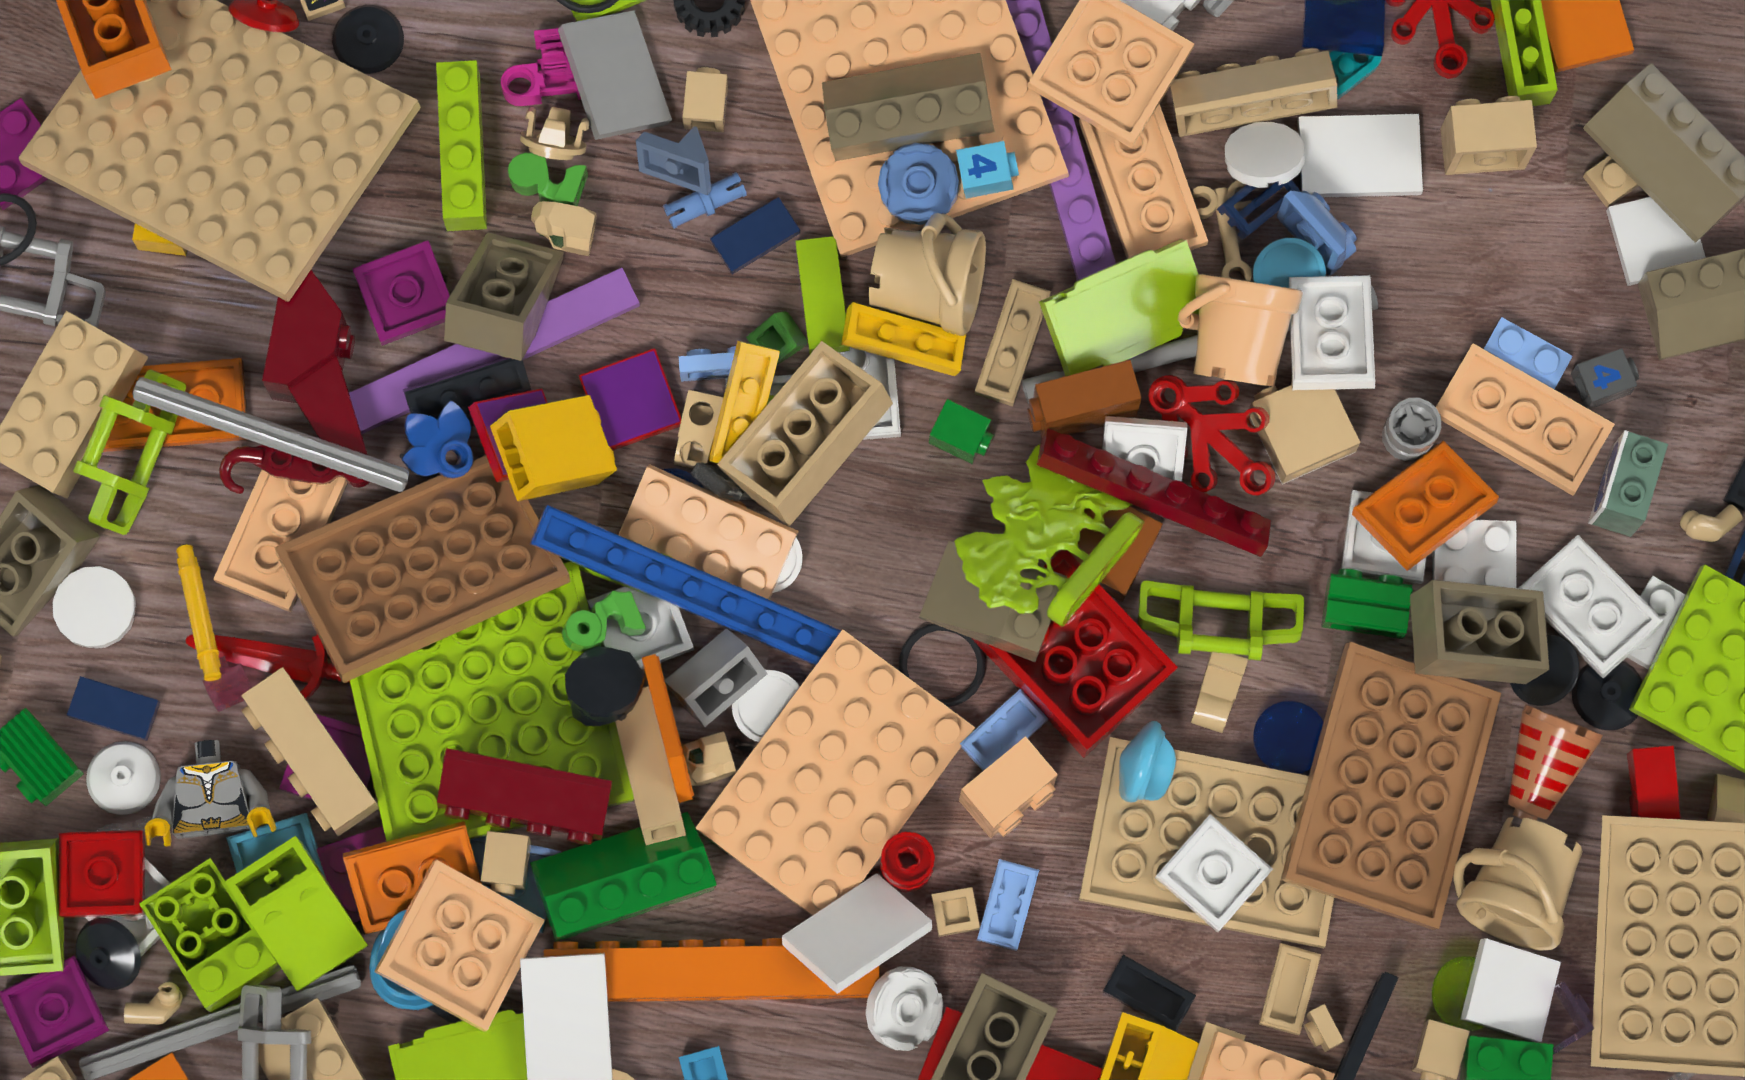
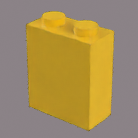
M590 395L510 410L490 426L517 502L598 485L617 471L614 453L608 446L601 427L600 415L594 408Z

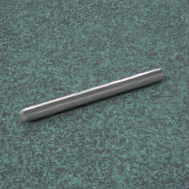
M144 377L139 378L135 384L133 398L144 404L398 492H403L408 483L409 471L403 467Z
M348 965L328 972L298 992L293 985L281 988V1015L297 1010L316 998L323 1001L360 988L361 980L357 968L354 965ZM262 996L259 997L257 1023L263 1022ZM241 1003L81 1057L79 1059L80 1071L85 1080H95L170 1054L171 1052L173 1053L237 1031Z

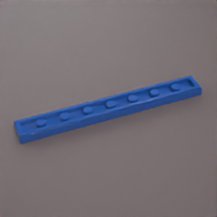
M549 505L545 506L530 541V544L815 666L841 632L839 629Z

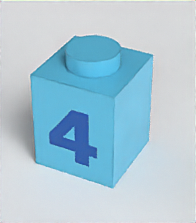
M1004 141L956 150L966 199L1014 190L1011 177L1019 176L1015 152L1007 153Z

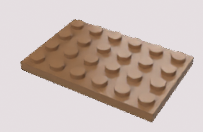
M486 455L474 460L470 470L461 477L447 478L442 475L437 476L275 547L277 557L343 683L570 582L569 573L559 556L530 544L539 519L528 499L517 502L510 480L496 482Z
M1353 642L1346 643L1281 880L1432 930L1439 929L1501 693L1459 678L1415 674V663Z

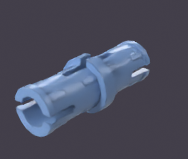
M737 172L711 184V192L708 195L695 191L669 204H664L663 208L666 216L683 210L682 213L669 219L673 229L700 215L706 214L710 216L715 213L714 209L740 197L747 196L744 185L727 191L728 188L740 183L741 179Z

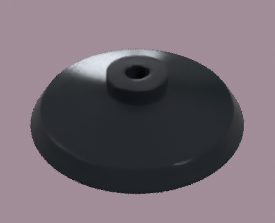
M363 5L349 10L339 19L333 31L332 44L340 62L364 74H372L387 69L398 59L404 45V33L399 20L390 11L380 6Z
M1547 634L1549 670L1527 684L1510 683L1514 693L1528 704L1536 706L1554 704L1563 699L1572 690L1579 674L1578 656L1571 644L1559 636Z
M1624 661L1604 678L1587 663L1580 669L1577 681L1572 688V701L1577 713L1589 725L1601 730L1622 729L1634 722L1639 716L1630 711L1629 708L1643 681L1637 671Z
M97 918L89 921L80 930L76 940V956L85 976L97 986L108 990H119L129 986L136 979L141 966L139 945L129 929L116 920Z

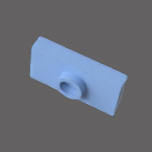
M1019 689L964 739L960 745L968 756L984 771L1025 736L1027 739L1030 738L1048 721V718Z
M999 859L978 934V941L1014 951L1018 950L1039 873L1038 869Z

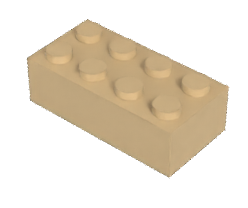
M66 311L0 425V463L52 493L68 498L81 476L73 472L77 460L82 461L102 411V407L99 405L103 395L123 402L148 356Z

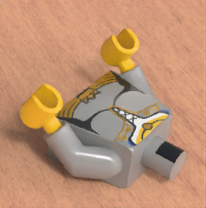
M204 740L194 743L196 765L180 766L177 768L176 776L167 781L155 805L152 820L145 825L147 845H151V840L154 837L163 836L165 847L171 845V827L172 834L177 839L238 833L250 830L252 835L257 837L256 830L263 824H269L271 832L276 831V825L270 812L267 791L250 770L241 769L236 761L221 762L219 740Z

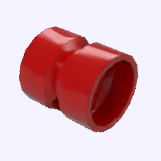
M902 832L895 834L886 842L882 849L880 870L883 879L897 891L912 892L919 890L928 883L932 876L935 860L933 848L928 840L918 833Z

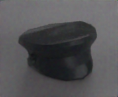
M595 646L583 652L572 662L565 673V685L573 718L585 726H603L617 720L622 721L627 717V714L633 710L638 701L646 678L645 673L630 652Z

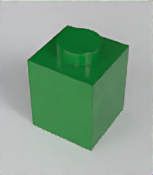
M947 399L931 430L929 444L973 464L977 454L986 455L994 438V434L988 432L991 419Z

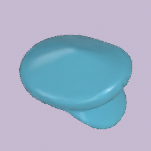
M1157 721L1147 723L1120 755L1119 793L1126 802L1133 803L1143 799L1150 801L1158 800L1164 796L1171 783L1176 763L1175 751L1170 742L1165 738V732Z

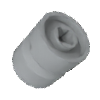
M1407 398L1400 401L1392 409L1382 430V442L1386 450L1393 457L1403 461H1415L1429 452L1442 428L1441 416L1437 408L1429 401L1421 398Z

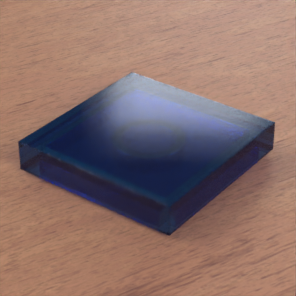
M1304 0L1302 47L1382 56L1384 48L1385 0Z

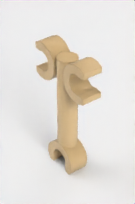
M1236 180L1229 188L1223 187L1214 190L1207 186L1194 188L1191 193L1193 198L1204 197L1209 201L1208 207L1197 209L1200 219L1209 218L1216 210L1226 263L1220 277L1230 278V272L1239 271L1243 275L1244 281H1251V268L1247 263L1241 261L1235 226L1231 228L1227 223L1230 218L1225 213L1221 215L1217 210L1218 207L1246 185ZM1239 201L1234 207L1239 212L1252 201Z

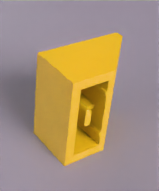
M1122 1012L1119 1016L1099 1080H1187L1199 1043L1162 1025Z

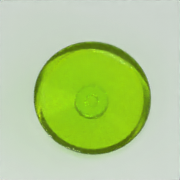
M1461 956L1445 963L1436 974L1432 986V1000L1437 1014L1446 1024L1468 1031H1475L1484 1026L1461 1020V1015L1476 958Z

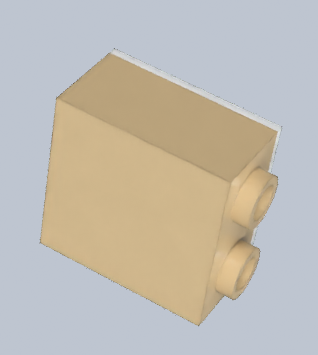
M1292 385L1278 391L1276 386H1272L1257 393L1254 396L1256 401L1250 405V408L1262 407L1269 414L1268 426L1257 433L1282 485L1355 453L1360 445L1358 436L1335 389L1293 390ZM1252 412L1250 415L1252 423L1255 427H1259L1262 421L1261 416L1258 413Z

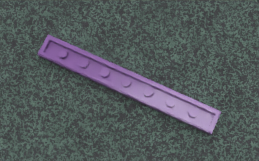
M623 268L617 269L548 301L535 338L522 360L639 307L640 303ZM454 344L350 392L361 434L409 413L403 389L503 357Z

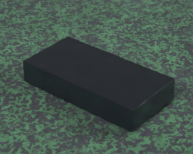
M1125 955L1120 959L1103 990V993L1175 1032L1178 1030L1196 997L1195 994Z

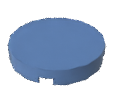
M922 143L902 146L896 150L881 167L878 180L882 202L891 215L904 223L917 225L926 224L934 213L947 214L957 200L960 185L956 166L952 160L934 145Z

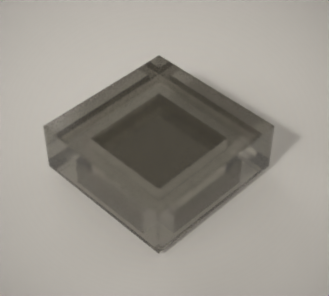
M697 462L690 473L718 497L739 501L745 492L718 466Z

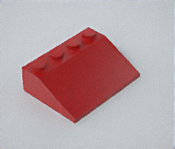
M1061 550L1051 559L1053 571L1065 575L1067 578H1070L1081 565L1067 550ZM1100 584L1063 627L1051 620L1036 662L973 639L1015 686L1021 689L1047 716L1048 721L1083 758L1105 740L1178 668Z

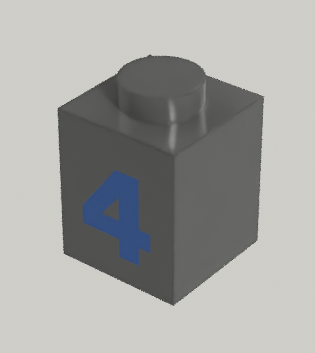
M1622 348L1579 363L1571 372L1583 406L1588 409L1631 395L1637 387L1636 381L1639 380L1638 370L1631 357L1626 358Z

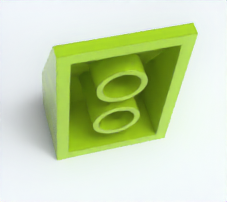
M59 838L0 843V976L63 971L64 918L59 916Z

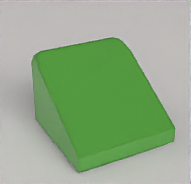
M786 311L774 313L746 336L751 344L780 351L777 365L808 344V340Z

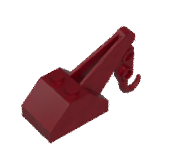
M310 270L289 302L279 297L277 299L262 382L272 400L297 403L319 439L368 455L343 374L345 359H352L355 335H351V326L347 325L342 311L313 271ZM265 445L237 447L224 456L219 467L220 479L223 485L230 491L242 494L244 488L232 480L231 470L239 462L252 463L271 476L280 479L324 485L331 483L338 477H343L351 486L357 488L364 487L370 483L369 481Z

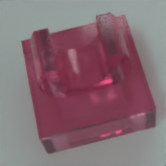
M225 656L219 658L221 678L215 681L202 680L218 712L245 701L241 695L252 688V684L242 665L238 664L230 667Z

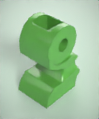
M533 153L517 155L511 160L508 167V174L513 189L525 196L538 193L540 202H558L578 206L588 178L587 166L575 165L566 169L562 182L559 184L552 183L549 177L546 158Z
M614 590L606 598L596 602L591 612L582 610L573 613L562 630V638L566 646L578 652H585L595 646H601L605 640L608 619L616 620L621 633L625 635H642L646 627L631 591L617 592Z

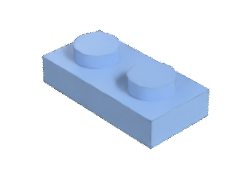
M1503 317L1499 320L1484 347V350L1553 389L1557 386L1573 357Z
M736 346L728 348L727 353L711 354L709 349H694L687 351V356H679L681 382L728 378Z

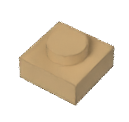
M1610 156L1585 172L1583 176L1606 208L1639 186Z
M973 887L931 894L938 937L980 929Z
M1325 1004L1305 1015L1309 1022L1304 1024V1028L1315 1047L1321 1045L1324 1052H1327L1344 1042Z

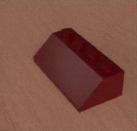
M446 748L437 807L445 809L444 816L454 819L469 820L470 814L486 817L485 824L490 826L510 828L512 822L527 825L526 832L550 837L552 831L567 833V840L592 845L593 839L602 840L612 781Z

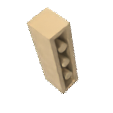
M283 667L241 695L247 703V706L241 711L254 730L261 726L265 729L271 739L264 744L276 762L279 764L284 760L287 761L294 772L287 778L302 798L309 793L317 805L311 813L324 832L332 827L337 836H340L379 809L376 801Z

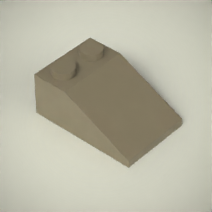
M487 232L446 302L444 341L522 361L535 338L559 272L564 252Z
M40 485L17 490L0 515V626L13 637L18 636L50 601L63 580L80 568L101 537L53 494Z
M948 541L919 618L1036 662L1051 619L1047 616V609L1059 591L1056 585H1046L1036 588L1039 605L1038 609L1033 613L1020 614L1005 605L990 609L979 598V588L966 580L962 570L963 561L957 554L955 542ZM1023 569L1020 573L1022 577L1038 580L1036 578L1038 575L1046 577V574L1036 569ZM1054 572L1064 578H1067V576ZM1021 583L1020 586L1029 590L1033 585Z

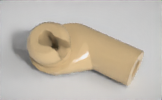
M1729 504L1715 517L1698 514L1697 511L1691 510L1683 514L1680 526L1692 539L1715 542L1742 521L1743 516L1732 504Z
M173 982L162 983L158 987L159 992L149 1003H126L124 1023L153 1025L165 1023L180 1008L183 997L178 985Z

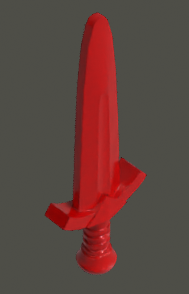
M193 635L187 636L186 644L196 649ZM214 635L217 650H219V659L272 674L283 667L291 679L308 683L300 691L305 700L309 699L316 692L325 677L326 679L342 682L333 663L327 662V651L318 635L312 637L316 651Z

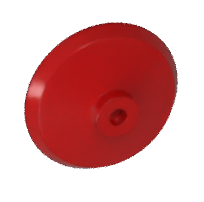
M234 0L228 7L230 14L235 19L256 29L269 32H289L297 29L299 26V19L294 10L277 0Z

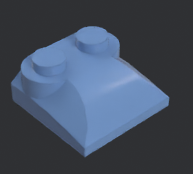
M1290 190L1284 195L1277 218L1295 238L1307 241L1320 252L1325 263L1326 273L1331 276L1342 267L1346 259L1356 252L1354 242L1357 240V237L1344 222L1339 223L1329 212V205L1317 192L1310 194L1307 191L1298 192Z

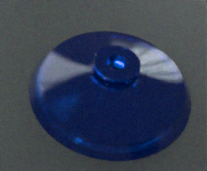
M1282 701L1273 704L1259 716L1255 724L1253 741L1256 752L1260 759L1271 769L1297 774L1311 769L1324 722L1314 709L1301 702Z

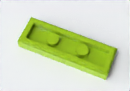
M834 236L796 240L809 355L821 341L837 352L850 351V347L841 345L846 312L836 239H834Z

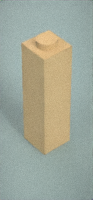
M649 686L643 687L633 710L627 714L624 720H617L615 723L646 845L686 836L650 689Z

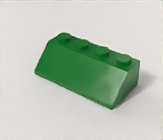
M689 813L681 814L686 836L646 845L642 829L638 827L592 842V845H583L530 862L555 942L713 891L717 884L704 845Z

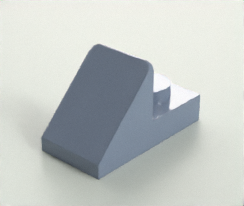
M696 126L679 143L645 131L636 140L639 172L705 195L711 192L709 160Z

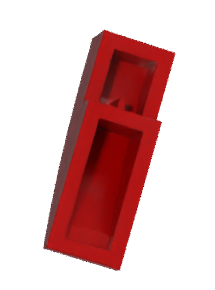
M1674 745L1632 749L1627 753L1632 793L1629 797L1631 817L1680 819Z

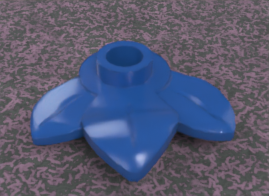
M449 401L442 409L438 419L417 413L407 415L405 433L413 448L404 454L402 461L408 469L420 476L440 473L447 478L461 477L470 470L473 464V452L467 442L471 433V425L464 411L456 403ZM448 451H453L457 455L458 460L454 466L446 461Z

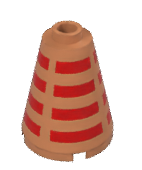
M1525 704L1521 716L1508 805L1515 807L1513 816L1536 821L1538 817L1547 820L1600 744L1603 735Z

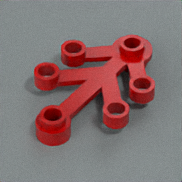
M1407 0L1385 1L1390 6L1399 7ZM1416 0L1404 17L1397 19L1393 23L1390 32L1391 38L1400 45L1410 43L1416 33V26L1429 9L1432 8L1439 48L1433 61L1435 71L1447 79L1458 77L1462 74L1467 64V54L1461 46L1455 44L1448 6L1467 18L1470 28L1478 34L1487 33L1492 28L1495 20L1493 12L1487 7H1479L1471 0ZM1477 15H1484L1489 23L1481 26L1476 23L1475 17ZM1406 26L1410 30V35L1406 37L1400 36L1396 28ZM1451 58L1455 61L1456 67L1454 69H1447L1443 66L1442 60Z
M1161 376L1150 386L1149 401L1153 409L1162 415V420L1179 422L1180 417L1190 426L1194 468L1190 479L1192 487L1201 492H1207L1217 485L1218 476L1210 464V444L1240 472V485L1246 493L1261 495L1269 491L1275 483L1273 468L1263 461L1254 462L1220 431L1246 429L1253 433L1264 430L1269 424L1268 412L1262 407H1253L1245 412L1202 414L1191 402L1215 400L1220 405H1228L1237 400L1239 396L1238 385L1232 380L1225 379L1217 382L1215 385L1187 386L1177 376ZM1222 385H1227L1231 389V397L1228 400L1220 395ZM1167 388L1175 391L1176 399L1174 402L1166 400L1164 393ZM1252 412L1258 413L1261 416L1262 421L1259 427L1253 426L1250 422ZM1185 446L1184 461L1188 456L1187 446ZM1256 470L1264 472L1266 476L1264 484H1258L1255 481L1254 473ZM1201 472L1206 473L1210 478V484L1207 487L1199 483L1198 477Z

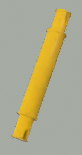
M186 544L176 549L178 555V574L181 578L200 669H203L205 681H216L222 676L219 669L221 667L219 650H217L200 573L201 569L198 565L197 557L194 556L193 546Z

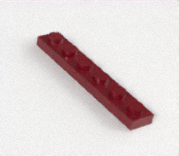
M1048 428L1041 439L1037 465L1259 557H1262L1268 547L1271 520L1262 517L1256 512L1245 510L1224 501L1220 497L1211 496L1189 487L1181 481L1172 480L1155 473L1145 466L1136 465L1114 456L1106 450L1097 449L1075 440L1070 435L1061 434Z

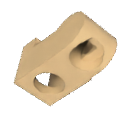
M688 390L678 433L679 439L674 465L707 471L710 463L708 458L723 397Z
M1210 653L1192 715V724L1223 733L1247 666V658L1235 654Z

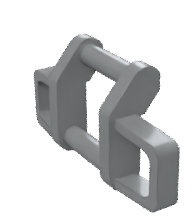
M0 226V257L3 256L4 247L9 249L17 248L25 235L6 232L5 227ZM34 237L24 252L55 258L54 274L47 303L43 304L0 295V311L42 319L46 325L57 326L63 317L60 313L67 284L70 283L96 293L91 316L88 319L82 320L98 327L106 291L101 283L70 273L73 241L60 239L59 242Z
M245 985L242 988L238 1041H242V1080H259V1044L290 1045V1080H307V1044H311V1030L281 1029L282 992L280 987ZM260 995L263 998V1027L257 1026Z

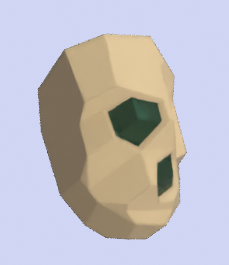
M547 201L538 202L533 207L531 221L535 224L536 232L540 236L546 237L553 249L589 256L596 226V212L579 206Z
M724 732L702 737L682 745L692 786H702L736 774Z

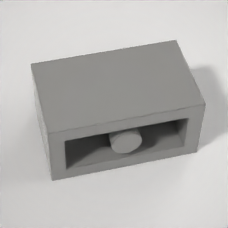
M726 628L665 679V683L683 708L706 727L768 673L750 648Z

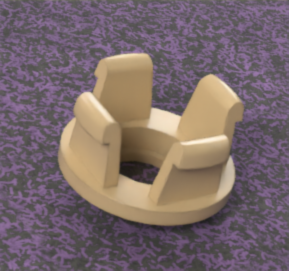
M530 107L527 110L525 118L529 119L526 131L521 133L520 141L529 147L530 152L555 160H572L575 155H582L586 152L587 145L582 139L584 131L589 129V120L587 118L581 120L575 138L570 136L571 110L552 107L542 130H535L536 109Z

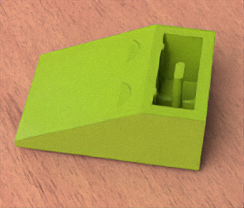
M296 835L224 881L297 992L368 947L365 939L317 864Z
M211 858L139 903L204 1008L210 1013L218 1011L241 996L243 986L258 985L282 969L225 884L224 881L226 880Z

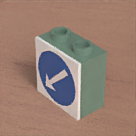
M1624 430L1610 449L1588 524L1629 537L1638 530L1646 520L1667 450V443Z

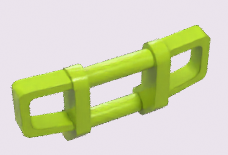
M148 370L144 378L158 383L164 382L167 386L184 392L186 390L185 383L154 370ZM103 395L99 405L102 407V411L82 461L77 460L73 472L101 482L88 517L89 522L126 535L150 489L146 487L167 434L171 435L178 415L161 409L160 416L149 413L150 405L135 400L133 406ZM118 414L152 427L131 480L97 468ZM117 490L127 492L128 495L117 518L113 522H109L107 516Z
M1147 580L1143 581L1140 586L1138 606L1139 627L1177 637V649L1180 654H1191V650L1247 655L1248 660L1261 661L1263 645L1296 643L1300 641L1302 636L1304 597L1300 594L1250 591V595L1202 591L1194 590L1192 585H1175ZM1155 596L1179 600L1178 623L1149 615L1146 610L1147 597ZM1193 606L1248 611L1247 639L1193 634ZM1263 607L1292 609L1295 612L1294 627L1290 629L1262 630Z

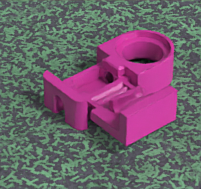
M559 28L534 31L536 50L541 49L542 59H537V63L512 66L503 73L501 87L503 96L508 103L514 106L542 104L541 97L577 93L578 100L581 99L558 32ZM516 78H525L531 83L530 88L521 94L513 93L509 90L508 86Z

